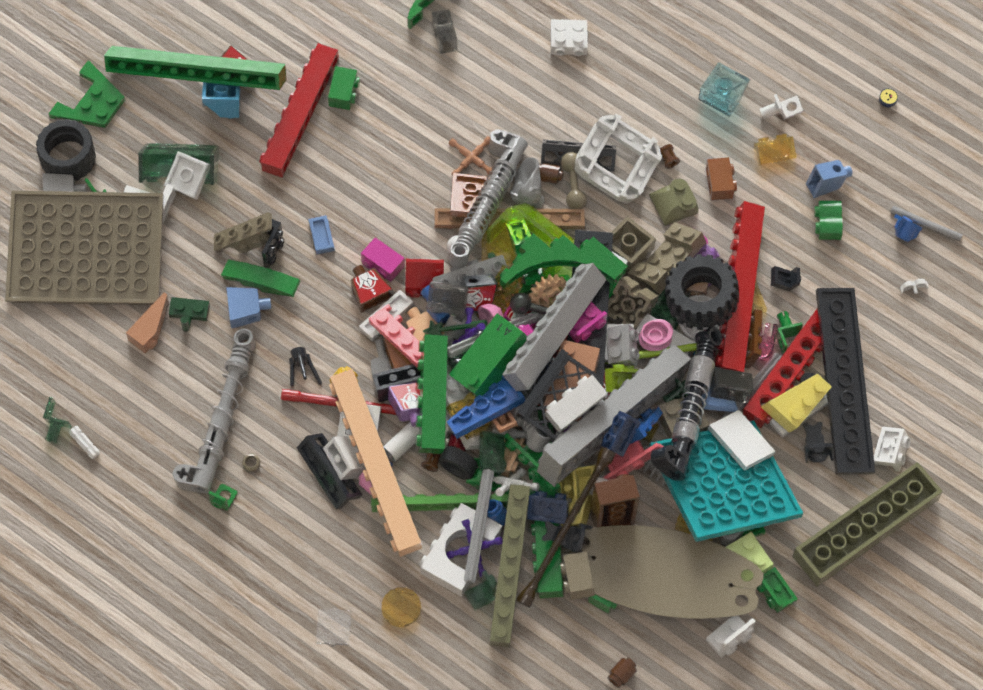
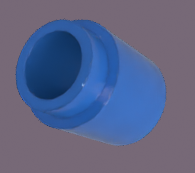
M496 499L489 500L487 517L504 526L507 513L506 508Z

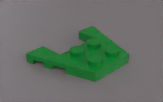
M87 60L79 71L81 77L93 83L75 109L57 101L48 114L52 119H70L82 122L85 125L106 128L125 102V97Z

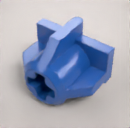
M896 214L894 217L898 219L894 226L896 237L906 242L917 238L922 227L913 223L911 219Z

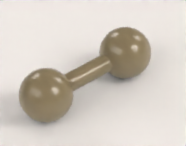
M569 152L561 160V166L564 171L569 173L571 191L566 197V203L570 209H583L587 203V197L578 187L577 172L575 171L577 153Z

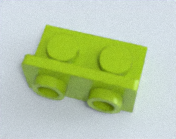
M623 364L613 365V368L605 369L606 392L620 389L623 382L627 379L631 380L632 374H635L639 369H634L632 365L624 366Z

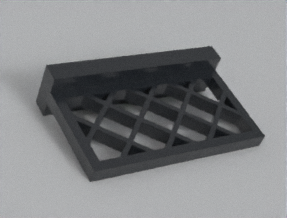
M561 349L520 407L516 416L521 420L524 419L555 441L560 433L557 432L554 435L548 430L547 423H550V421L546 420L544 409H547V406H543L542 398L544 395L553 394V399L556 400V393H562L569 389L567 378L577 376L579 381L581 375L588 374L589 376L593 375L598 381L600 376L569 356L568 352ZM568 361L576 366L577 373L566 375L565 366ZM564 378L566 389L555 390L554 381ZM542 410L543 421L535 422L530 418L533 411Z

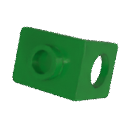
M220 484L215 493L209 491L210 503L218 509L222 508L228 511L238 491L225 484ZM222 491H228L230 492L231 497L227 500L226 498L220 496V493Z

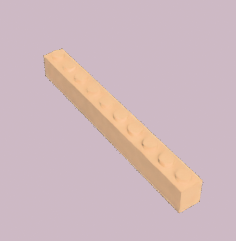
M353 369L331 376L332 384H329L332 395H337L338 401H336L339 413L343 412L345 418L342 420L346 430L350 429L352 433L349 436L352 446H357L359 451L356 453L359 464L363 463L365 466L363 474L366 482L370 481L372 487L369 489L373 499L377 498L379 505H376L380 517L384 516L386 520L383 523L387 534L391 533L393 540L390 543L393 551H398L399 556L402 557L422 549L420 538Z

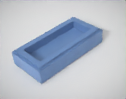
M327 215L308 219L316 255L335 251Z

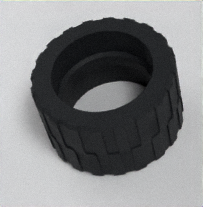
M70 119L57 120L44 127L41 133H39L36 140V150L41 167L45 173L73 175L74 181L85 177L93 169L96 158L95 148L90 132L83 124ZM63 142H76L83 146L81 152L69 160H57L49 156L52 149Z

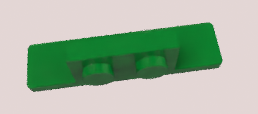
M506 433L504 435V444L511 452L515 451L519 455L518 459L524 465L528 464L532 468V473L538 479L541 477L545 481V486L551 492L561 493L559 483L554 487L537 472L540 464L538 461L542 457L543 452H535L527 445L522 448Z

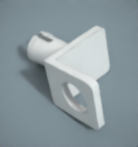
M777 94L774 95L775 103L760 108L763 119L778 113L782 114L783 119H787L803 112L798 96L780 102ZM796 103L797 108L794 111H788L787 105Z

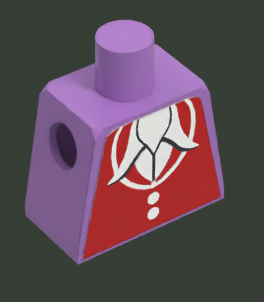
M417 382L390 386L388 400L397 417L402 422L410 420L412 427H416V417L420 413V408L416 407L417 397H420Z

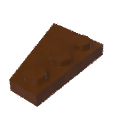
M754 309L751 313L744 367L747 369L751 368L762 353V350L758 349L762 342V337L758 336L762 329V310Z

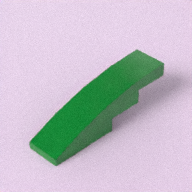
M524 219L506 223L515 257L519 254L522 256L519 253L520 242L526 236H531ZM538 269L522 277L525 285L528 286L535 284L536 281L540 283L544 275L542 270Z
M228 259L221 274L223 279L239 281L243 286L259 288L261 292L290 297H294L301 282L298 278L272 269Z

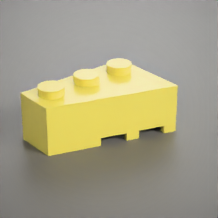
M816 374L767 402L761 408L790 433L800 426L832 386L820 375Z

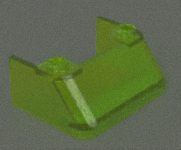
M527 203L507 208L487 229V242L490 244L506 227V223L517 225L524 219L528 229L548 244V247H550L555 238L559 239L562 235L574 244L573 238ZM563 266L548 267L543 272L544 278L547 279L549 274L554 277Z

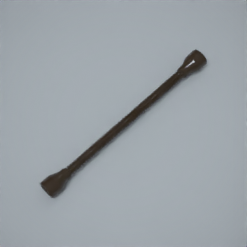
M605 447L601 448L597 455V462L590 476L591 478H589L585 485L586 487L581 492L580 498L575 502L572 511H570L568 518H566L567 520H565L563 527H561L562 529L557 534V538L552 543V547L547 552V556L542 561V565L537 570V574L532 579L533 581L529 582L528 586L518 595L516 601L528 608L531 607L535 600L538 583H540L539 581H541L543 574H545L544 572H546L548 565H550L549 563L554 558L553 556H555L554 554L559 549V545L564 540V536L569 531V527L574 522V518L580 512L579 509L585 503L587 496H589L591 489H593L592 487H594V483L599 478L598 476L603 473L604 469L615 458L616 453Z

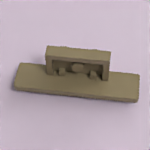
M267 212L214 234V251L218 252L231 247L239 253H247L252 249L262 247L270 237L265 232L272 229V214Z

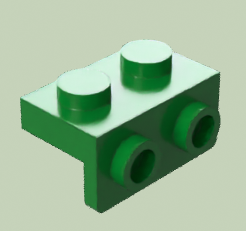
M776 567L764 573L762 584L757 587V590L765 595L767 598L766 602L771 609L779 613L797 602L798 598Z

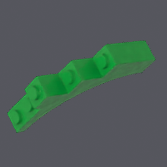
M533 233L530 237L526 236L520 242L519 253L522 256L519 254L512 262V267L502 271L499 276L501 277L499 284L506 289L518 278L541 268L553 266L577 268L581 264L594 263L606 280L614 285L626 273L628 266L595 237H592L590 240L586 239L578 248L562 235L559 239L555 238L550 247H548Z

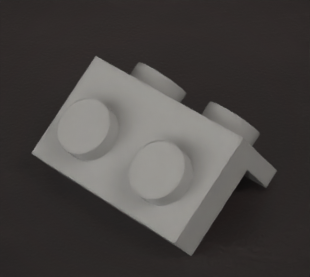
M629 324L607 328L608 364L613 366L630 363L632 366H637V359H639V351L637 349L639 336L637 330Z

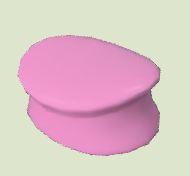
M663 319L647 322L643 325L639 334L640 346L648 351H659L667 348L672 341L673 327Z

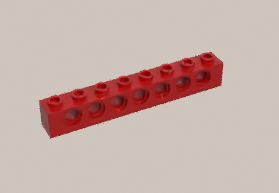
M818 309L812 314L743 410V415L748 421H755L756 425L761 429L765 423L768 425L773 418L761 408L760 404L767 403L795 387L793 384L796 380L800 381L801 377L805 374L803 370L806 366L810 367L814 362L816 352L820 353L822 351L821 336L813 335V332L820 334ZM802 347H809L810 350H804ZM793 360H796V361H798L800 364H794V363H792V361H793ZM781 375H788L790 378L785 379ZM771 389H777L779 393H774Z

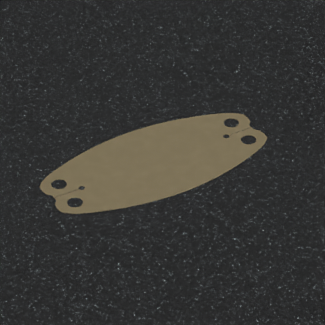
M620 525L593 527L591 530L585 529L584 537L589 539L590 545L582 549V551H587L594 594L604 599L649 614L690 619L733 617L747 614L757 608L758 597L755 593L757 587L762 584L763 572L753 562L709 540L695 542L691 534L650 526ZM596 556V560H592L591 557ZM743 570H751L754 577L751 581H744L741 578ZM733 583L734 586L730 588L728 584ZM745 595L748 598V604L744 607L738 606L735 602L736 597Z

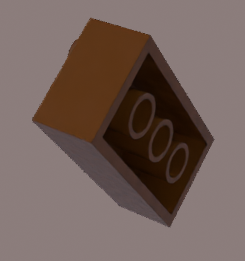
M623 474L617 476L616 479L594 483L590 509L594 527L634 525L640 497L634 475L628 476Z

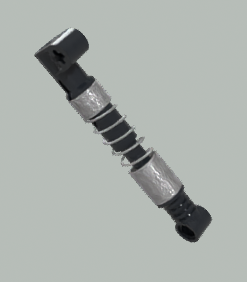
M716 327L696 333L695 342L697 348L690 361L684 386L687 392L682 394L684 401L680 403L682 409L678 411L680 417L676 419L671 438L672 445H667L651 452L650 458L653 466L675 481L685 479L691 452L697 443L700 431L699 425L704 414L703 408L706 405L705 400L708 397L707 392L709 391L715 368L714 356L716 347L722 343V334ZM706 393V397L703 399L702 394Z

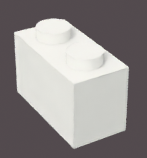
M350 435L333 437L323 448L340 480L358 478L363 470H365L364 464H359L356 453L359 451L357 446H352L349 438Z

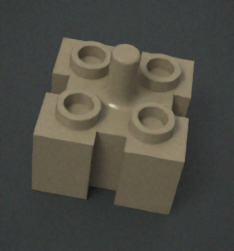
M626 276L618 281L613 291V294L616 296L609 299L608 316L614 320L620 317L623 319L622 324H634V329L636 330L647 315L645 312L652 309L659 295L647 288L640 290L638 288L639 283Z

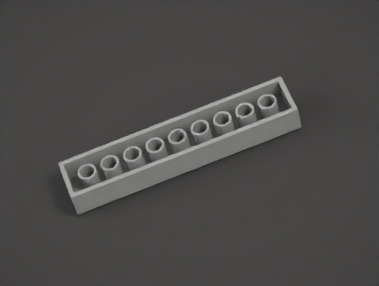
M672 345L669 349L665 348L658 358L651 359L644 369H639L631 380H625L620 389L613 390L605 401L601 400L593 411H587L579 422L575 421L569 427L567 432H561L552 444L548 443L542 450L543 454L538 461L540 464L537 472L555 487L556 484L561 482L603 447L601 446L603 438L609 431L613 418L618 414L619 410L637 419L643 411L653 406L683 381L691 358L676 345Z

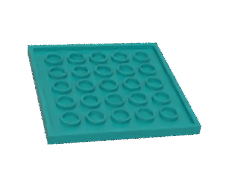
M749 421L754 426V428L761 434L755 421ZM709 430L699 432L696 446L691 452L684 480H672L661 472L695 542L802 518L803 515L800 505L773 456L744 471ZM671 438L651 442L649 444V447H651L655 443H659L663 446L672 445Z

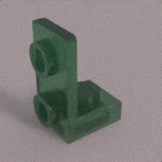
M486 570L482 572V583L464 593L474 611L495 600L497 582L492 574L489 575Z

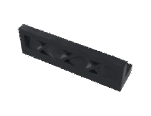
M543 139L541 165L546 163L561 166V162H558V160H562V156L566 153H578L583 143ZM605 145L596 162L604 169L614 171L616 146ZM545 151H553L558 157L553 161H546ZM603 156H612L611 166H604L599 160Z
M324 434L308 435L296 448L335 509H342L349 500L359 499L363 494L353 479L340 480L333 465L327 459L323 448L328 441ZM319 440L322 446L318 445L316 441ZM346 487L351 489L353 493L350 494Z

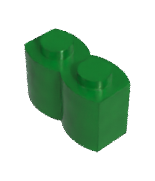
M819 200L818 206L814 207V217H818V222H815V234H818V239L841 240L843 234L842 202Z

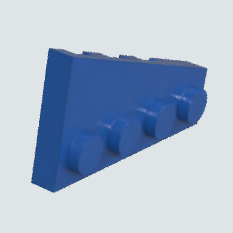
M502 376V380L497 384L494 382L488 387L489 390L484 395H478L474 399L473 404L469 407L465 406L447 421L448 427L456 439L523 404L525 397L521 391H515L505 377Z

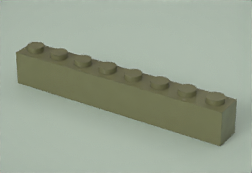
M510 484L490 635V645L510 648L530 486Z

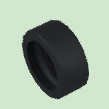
M446 447L439 458L440 465L446 471L465 480L471 479L478 467V463L472 456L456 447Z

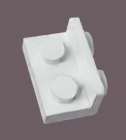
M882 427L874 453L875 465L893 466L895 471L900 472L901 466L905 463L906 449L910 446V437L905 429Z

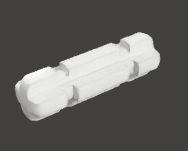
M78 426L70 429V435L88 453L87 455L91 459L96 458L100 454L99 450L81 432Z

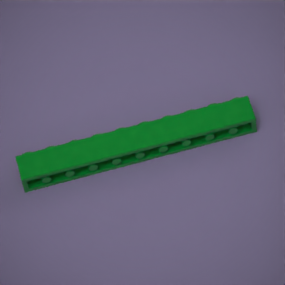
M111 46L104 55L105 71L112 73L280 90L287 80L286 64L121 46Z
M538 410L540 421H543L542 410ZM551 422L547 423V427L555 434V427ZM528 468L529 480H533V483H539L540 491H547V495L555 496L556 492H551L545 486V481L541 477L538 479L532 473V468ZM530 488V495L536 493V491ZM535 520V524H531L532 536L535 535L536 542H532L533 554H536L537 560L533 561L534 573L538 572L537 570L542 565V561L547 556L546 554H548L547 552L554 542L542 541V536L546 533L545 521ZM552 523L555 526L560 525L559 523ZM559 545V549L554 554L555 556H553L554 558L549 563L550 565H548L546 572H544L545 574H543L541 581H539L540 583H538L536 592H538L540 599L564 597L563 575L560 563H562L561 545Z

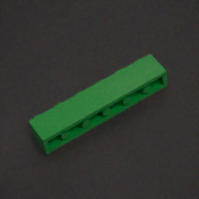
M424 334L422 340H419L418 352H421V359H418L417 366L418 371H421V377L417 380V389L420 390V397H417L416 407L420 408L419 416L417 415L416 427H419V435H416L415 445L419 446L418 453L442 454L445 450L448 336Z

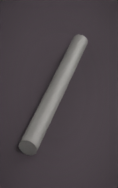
M895 206L892 207L890 212L901 217L905 216L914 223L960 241L963 234Z

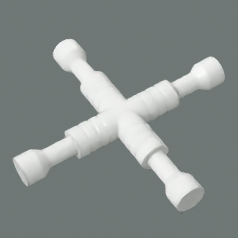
M520 468L510 478L502 476L493 477V482L502 485L496 490L497 496H502L505 491H508L510 484L530 486L532 490L537 491L539 490V483L531 484L519 480L526 473L523 468Z

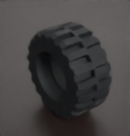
M698 254L694 258H691V256L686 257L684 262L679 261L676 263V268L673 267L666 278L665 293L670 314L673 318H677V322L680 324L686 323V327L690 329L697 327V330H703V328H711L714 325L721 326L724 324L725 319L729 320L732 317V312H736L737 303H739L737 275L731 269V266L728 263L723 264V259L719 257L714 259L713 255L708 254L706 257L702 256V254ZM702 282L713 284L720 290L716 297L705 302L693 301L684 294L690 286Z

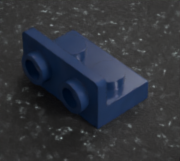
M537 490L536 493L529 495L527 519L564 524L565 520H567L569 503L572 502V498H568L567 494L555 493V496L547 495V491Z

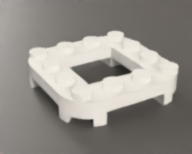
M618 114L602 116L594 124L576 156L575 171L584 180L612 198L628 204L644 191L643 189L654 169L661 161L662 155L657 144L658 141L654 137L649 139L620 120L622 116ZM609 137L640 156L626 181H623L596 163Z

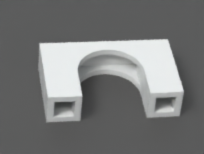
M463 503L458 508L455 507L450 515L451 520L448 524L445 523L440 530L441 536L438 540L435 539L432 542L430 553L428 556L425 555L419 564L423 576L461 597L470 583L464 581L465 570L453 564L448 559L445 551L451 541L458 537H466L467 532L462 525V520L469 519L472 532L475 510ZM487 517L483 541H491L496 537H500L502 525Z

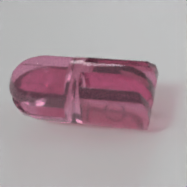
M762 322V329L758 335L762 337V342L758 348L762 350V353L758 360L768 361L772 357L778 324H773L771 334V323H766L763 334Z

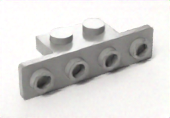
M499 255L481 262L475 259L468 262L467 267L450 268L451 272L434 277L433 282L437 294L441 296L449 293L451 287H460L462 278L465 276L493 274L494 277L500 276L502 271L507 268L504 256Z

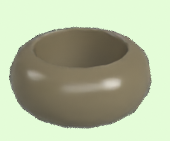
M248 454L243 458L242 465L247 471H255L260 466V459L255 454ZM248 459H255L257 461L253 467L247 466L246 462Z

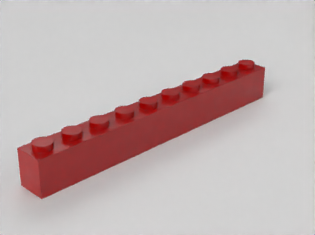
M743 201L740 207H737L734 217L736 218V223L732 229L734 239L730 245L732 255L728 260V264L737 275L739 303H737L736 312H732V317L729 320L725 319L724 324L719 327L722 334V343L717 346L719 353L715 359L716 374L737 380L744 373L765 206Z

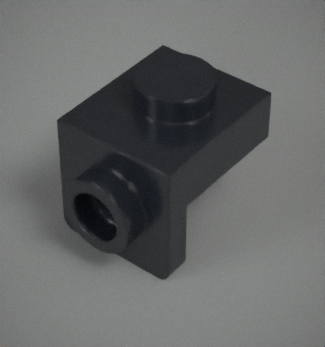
M777 266L771 268V286L791 291L800 285V268L796 267L791 271Z

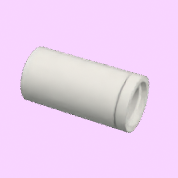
M409 422L383 446L387 457L391 461L396 462L415 444L416 435H419V428L412 427L411 422Z

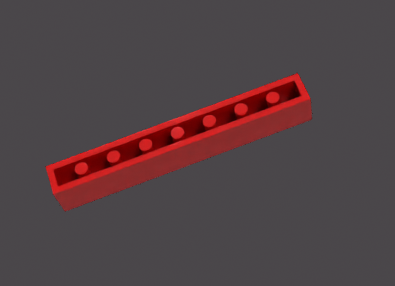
M318 43L316 48L311 50L309 63H305L302 71L303 75L296 82V90L290 94L289 104L282 111V119L280 123L277 122L275 125L274 135L267 142L266 152L261 154L259 163H261L262 171L283 178L339 60L338 49Z

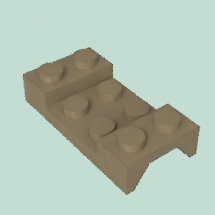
M674 222L663 234L665 241L647 261L639 260L628 272L630 278L636 282L640 280L648 283L658 294H661L666 286V278L669 276L670 270L673 267L676 268V263L679 261L684 262L685 258L689 256L693 258L707 243L702 232Z

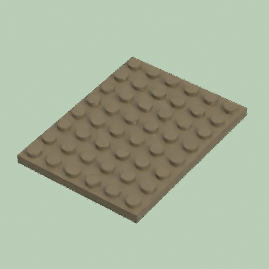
M12 190L5 301L12 303L153 305L159 298L164 194Z

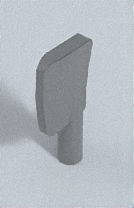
M376 340L378 358L371 360L372 374L391 370L383 340Z

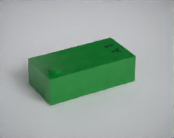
M497 313L449 375L476 397L484 395L489 390L488 387L494 382L497 384L502 380V374L507 369V364L517 355V350L527 341V335Z

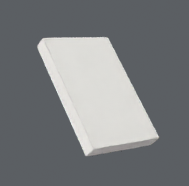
M739 410L710 424L708 430L744 471L773 456L775 453L770 444Z

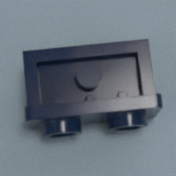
M619 410L618 414L613 418L612 425L605 434L601 446L623 457L641 421Z

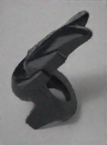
M817 422L814 426L803 423V428L806 432V445L804 447L806 463H808V460L813 463L823 462L827 459L828 455L831 461L834 460L833 444L824 443V436L821 433L822 422Z
M546 521V533L542 536V541H554L563 526H555ZM579 523L576 526L569 527L570 529H568L569 531L561 543L563 548L575 553L583 552L582 545L585 529H592V526Z

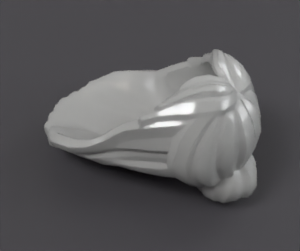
M533 157L526 158L516 172L515 184L512 190H510L511 198L519 206H533L535 209H541L544 205V196L541 194L539 162Z

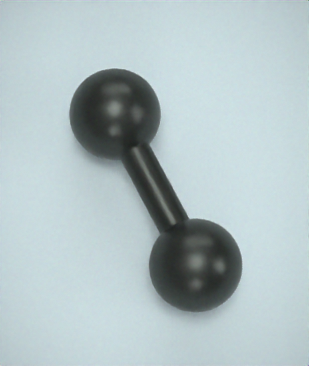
M517 293L510 300V307L516 314H525L530 310L545 315L548 309L547 307L532 303L530 297L525 293Z

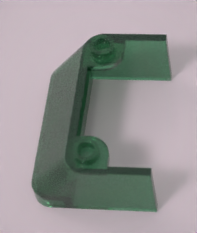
M147 143L138 153L139 183H143L145 179L146 182H157V179L161 177H168L179 151L210 164V170L204 184L214 185L218 173L219 146Z

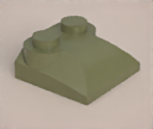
M675 179L670 185L649 194L664 226L696 215L699 212L696 198L688 183L683 179Z

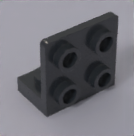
M273 219L272 229L265 232L270 237L262 251L263 264L268 269L270 265H274L277 258L276 253L278 249H282L285 241L283 239L281 222Z

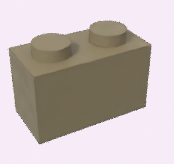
M587 551L563 555L564 563H560L562 575H566L567 581L564 582L565 593H570L571 600L595 596Z

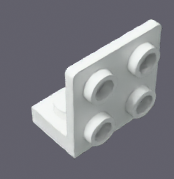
M733 616L707 636L705 640L721 658L726 654L729 656L737 649L736 646L740 642L744 644L752 637L751 633L754 631L753 627L756 621L752 618L745 624L739 616Z

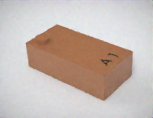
M563 340L559 352L561 349L565 350L569 356L596 373L600 358V348ZM569 361L565 366L566 375L577 373L576 366ZM586 374V375H581V376H580L581 379H582L584 376H586L587 378L590 377L588 374ZM577 376L567 378L568 388L578 386ZM564 378L554 381L555 390L566 389ZM564 392L556 393L557 402L563 398L561 395ZM553 394L546 395L544 406H548L554 401ZM583 415L579 417L576 421L579 422L582 419Z

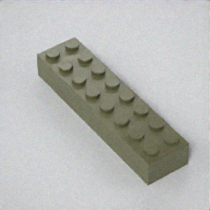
M916 462L796 547L792 557L818 587L937 502L943 491L922 466Z

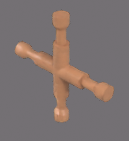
M487 136L484 142L478 145L472 152L464 146H460L452 138L449 141V145L457 148L466 158L451 175L453 176V173H460L472 162L478 167L485 169L489 174L492 171V167H488L483 160L478 158V155L484 150L483 148L486 145H489L490 137Z

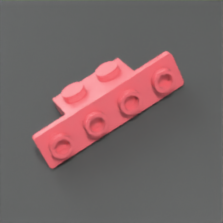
M639 440L629 444L623 457L616 454L612 463L608 465L610 473L603 478L611 480L616 479L619 475H629L628 473L642 468L645 462L651 459L650 456L653 450L664 446L655 443L644 450Z

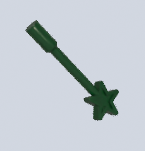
M431 320L429 328L423 330V332L428 335H442L441 332L476 328L479 323H484L486 328L488 323L487 320H479L468 324L443 327L444 324L442 322L435 325Z

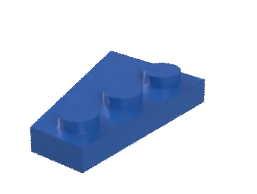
M659 407L653 410L648 408L640 414L642 417L637 420L641 421L630 444L646 437V432L652 429L651 425L656 423L663 414Z

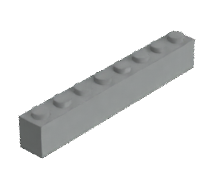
M594 263L581 264L576 268L575 274L566 282L565 288L556 296L555 302L546 310L545 316L538 321L535 330L527 336V341L517 350V355L507 364V369L502 375L515 391L530 389L605 283L606 278Z

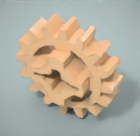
M549 274L547 279L542 277L540 283L535 282L536 287H531L533 292L529 294L531 302L549 308L555 302L556 296L565 288L566 280L562 276L559 277L558 274H555L554 277Z

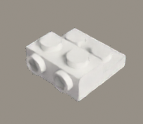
M551 20V54L558 56L587 55V20Z

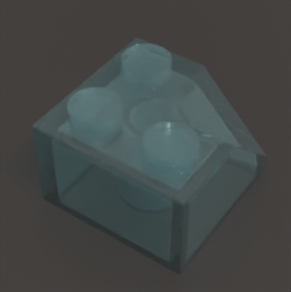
M718 62L701 86L698 100L730 117L739 104L750 79Z

